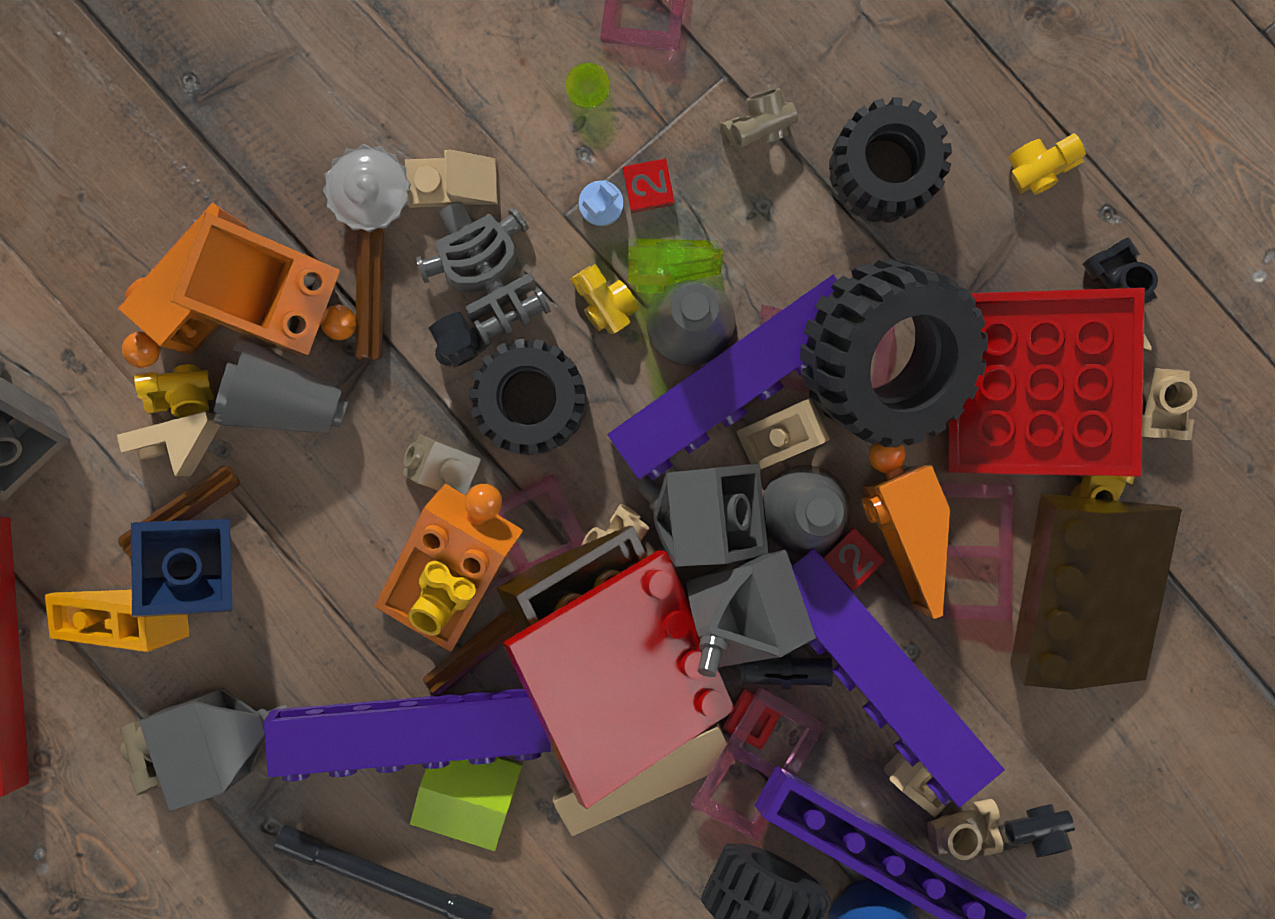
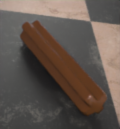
M378 228L370 233L359 229L357 232V327L355 356L357 359L367 361L381 359L383 346L384 232Z
M221 466L141 522L189 521L238 487L240 480L230 466ZM130 529L118 539L120 547L129 557H131Z
M508 611L503 612L424 676L423 681L430 692L435 696L441 695L503 644L502 642L517 633Z

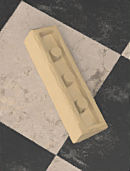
M716 722L588 809L578 803L571 786L555 793L552 801L571 836H574L736 762L720 726Z

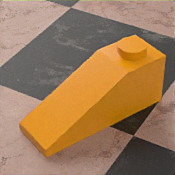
M132 590L56 592L45 595L49 636L52 639L149 652L189 637L187 614L132 618Z

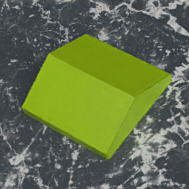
M496 757L494 762L482 765L470 764L468 759L450 761V764L443 768H426L419 786L410 825L495 851L523 764L503 757Z

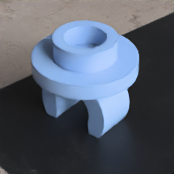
M606 180L594 181L582 190L579 197V209L587 222L595 226H607L620 217L623 210V197L620 190L614 184Z

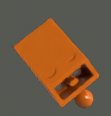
M213 202L146 277L139 278L130 285L125 293L126 300L118 307L124 315L144 331L128 335L122 343L121 351L123 358L133 367L147 368L152 366L160 356V346L193 355L220 325L170 302L205 212L248 229L242 221Z
M204 213L170 302L253 340L294 356L309 355L320 325L325 335L333 340H345L351 337L357 327L356 315L349 307L337 304L326 308L340 273L339 269L213 214ZM306 275L315 278L311 290L307 289L304 285V277ZM292 316L300 320L295 334L287 326V322Z
M879 443L872 444L868 454L870 464L875 470L885 473L886 477L863 486L867 496L861 499L863 509L871 523H878L913 609L932 619L943 616L950 508L932 465L912 466L903 470L902 466L906 458L903 445L895 448L884 447Z
M445 483L423 508L374 607L452 652L523 532V529L498 515L502 508L500 492L490 484H477L464 495ZM439 561L448 567L453 577L469 579L474 584L476 592L468 607L463 610H456L438 635L432 636L417 630L409 621L408 613L420 597L422 588L419 585V578L425 566L429 562Z

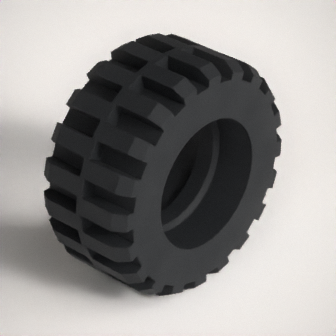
M878 260L874 263V266L865 263L851 271L852 278L849 279L841 276L831 285L833 292L828 298L822 295L814 308L818 309V312L813 321L808 319L803 332L808 335L807 344H801L800 361L807 364V367L801 371L804 386L811 389L809 390V397L812 398L815 406L824 412L825 416L860 439L871 444L879 443L884 447L897 448L903 443L908 446L925 441L924 435L926 434L933 437L945 430V423L950 419L953 421L957 420L965 411L962 406L966 400L974 398L979 387L975 386L979 375L984 376L987 364L986 360L982 359L983 351L988 350L987 333L981 331V328L985 327V320L981 309L975 307V298L970 292L959 287L957 281L945 275L907 261ZM912 317L915 326V343L908 363L893 380L885 385L873 388L870 376L871 362L879 342L894 325L906 318Z

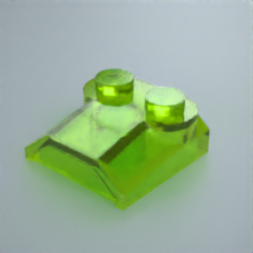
M629 238L628 282L637 284V292L663 293L665 292V285L721 275L723 248H720L718 245V240Z

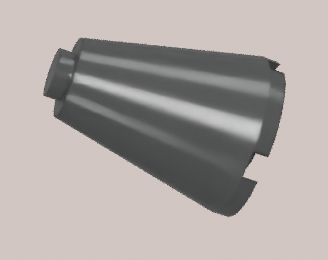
M685 276L669 281L655 293L647 309L646 328L651 342L664 357L676 364L694 366L712 360L727 347L734 332L735 314L729 297L718 285L705 278Z
M244 336L238 338L233 348L234 351L239 352L237 363H227L215 402L214 412L217 415L214 417L213 423L222 426L329 434L331 426L341 427L348 402L340 400L341 390L251 338Z
M799 465L789 468L778 474L768 484L763 493L766 530L780 547L790 552L807 554L813 548L818 553L833 546L842 537L848 526L851 509L847 491L836 476L823 468L812 465Z

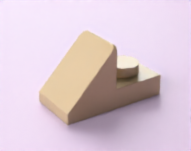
M445 150V158L405 159L406 178L411 184L408 191L409 203L407 205L409 208L444 207L455 202H462L464 206L498 205L495 158L455 150Z
M812 398L736 431L750 463L759 464L760 470L830 440Z
M202 412L118 434L117 439L121 453L139 454L140 460L155 458L169 453L174 475L189 477L197 468L220 427L219 424L213 423L217 413Z
M898 751L884 768L885 773L890 777L889 780L933 817H936L945 806L925 783L932 776L920 762L911 767Z

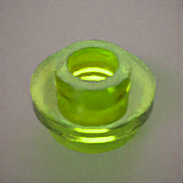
M581 63L572 68L568 73L565 82L566 93L571 102L580 108L592 109L598 107L609 95V77L599 65ZM585 81H592L595 83L596 89L592 93L586 94L580 90V85Z

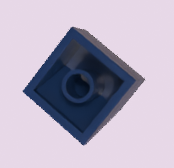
M230 519L131 523L132 618L233 611Z

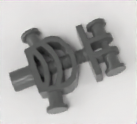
M455 202L443 208L439 213L440 219L450 234L436 241L435 244L439 255L424 260L419 256L416 257L424 283L429 282L428 277L445 272L452 288L459 292L488 291L489 295L465 307L482 341L488 346L491 344L489 339L504 332L507 336L513 333L510 326L512 322L520 319L522 324L526 326L531 323L530 317L541 311L547 314L551 310L540 289L536 288L535 279L531 272L506 286L502 283V280L507 277L516 264V252L511 236L520 229L523 232L529 229L520 213L512 207L508 210L509 216L500 223L491 214L473 222L463 203ZM506 249L505 256L503 257L501 262L494 267L493 264L500 258V256ZM476 273H477V275H478V276H475V277H461V276L473 275V274H476ZM534 291L535 295L520 302L519 297ZM511 303L514 310L504 315L501 307ZM493 312V317L482 323L478 321V319Z

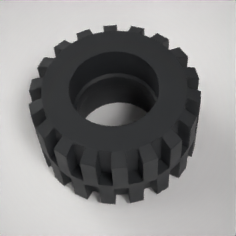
M892 97L887 105H885L883 98L875 100L868 109L863 106L857 110L853 118L847 121L832 148L833 154L829 159V169L833 170V175L830 178L832 188L839 187L840 193L837 198L842 204L848 200L853 205L850 212L856 216L863 211L868 214L867 220L877 222L881 217L885 218L886 223L896 222L902 216L906 219L914 215L919 209H922L944 185L945 181L943 178L950 172L951 163L946 161L952 154L951 143L943 144L942 141L948 132L944 124L936 128L933 121L937 118V115L931 110L924 115L919 111L922 104L912 100L908 107L902 105L903 98ZM884 140L901 146L911 161V178L902 183H889L879 179L872 173L867 164L865 156L867 145L875 141Z
M525 338L516 339L514 344L507 345L503 343L497 346V352L491 356L487 354L481 360L484 364L479 371L475 369L472 379L475 380L473 389L469 388V399L473 403V408H470L473 418L479 424L478 428L483 435L487 436L498 447L518 454H545L558 446L561 447L568 442L573 433L577 432L586 411V388L576 365L561 349L554 345L550 346L542 340L535 339L533 342L526 341ZM533 371L544 375L551 381L556 393V402L553 411L545 420L533 425H524L515 422L508 416L503 406V394L506 386L515 376Z
M727 843L724 845L701 895L702 903L715 919H822L830 902V897L825 889L807 872L776 854L743 843Z

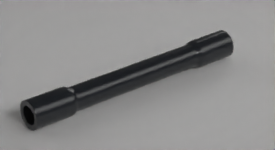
M284 825L274 845L273 851L308 865H317L439 914L445 919H490L494 909L460 894L448 893L326 844L322 839L288 825Z

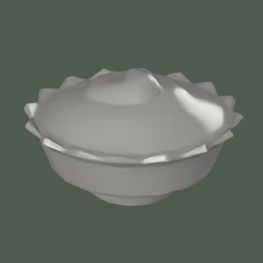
M362 144L357 149L346 148L341 157L332 160L331 169L324 174L326 185L322 193L327 198L326 208L335 214L337 222L347 224L351 230L362 229L370 233L377 228H387L391 221L400 218L402 209L409 203L408 191L411 184L406 178V167L399 164L396 154L387 153L381 146L371 148Z

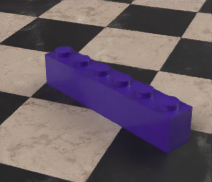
M834 274L607 434L638 479L647 474L651 480H654L673 466L669 459L683 448L690 454L710 440L706 433L708 430L720 422L725 428L735 423L747 414L743 407L756 396L763 402L784 387L780 379L793 370L799 376L801 375L802 369L807 367V364L800 361L801 344H807L808 335L803 332L808 319L814 320L818 309L814 307L823 295L828 298L833 292L831 285L837 281Z
M815 548L792 566L816 639L808 643L819 656L825 651L830 654L838 664L832 669V672L849 692L857 687L865 696L868 702L862 708L880 729L888 724L900 739L893 745L911 767L920 762L932 778L925 783L944 806L952 801L957 808H960L1005 771Z
M525 689L273 709L264 720L268 777L282 776V780L287 782L307 779L310 777V773L329 772L331 777H346L357 773V769L376 768V771L379 773H392L400 771L404 768V765L422 764L424 768L437 769L446 767L450 764V761L468 759L470 764L482 765L492 763L496 760V757L514 755L516 760L525 761L541 757V753L551 752V744Z
M777 765L754 804L764 819L939 919H1025L1027 916L1026 913L1005 896Z

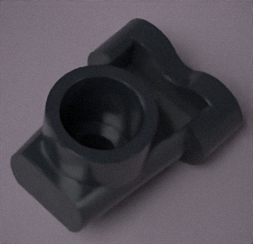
M1129 237L1119 241L1109 249L1093 255L1082 264L1093 281L1100 280L1106 289L1145 288L1144 307L1158 299L1154 292L1158 284V276L1150 265L1138 262L1137 257L1140 253Z
M461 312L445 316L428 328L437 344L435 350L436 359L446 367L461 366L476 358L479 353H482L487 348L476 328H469Z
M1053 804L1027 810L1028 818L1005 821L1003 825H998L1003 840V851L1031 842L1037 858L1073 849L1068 833L1075 831L1073 818L1068 810L1055 813Z

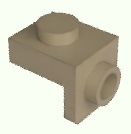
M419 434L416 442L409 445L404 455L403 465L405 469L403 475L418 484L437 491L446 483L466 495L481 458Z

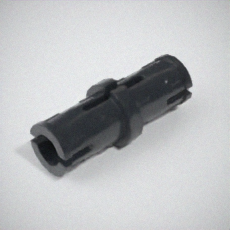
M787 653L782 657L741 663V685H781V689L791 690V685L832 687V657L791 658V653Z

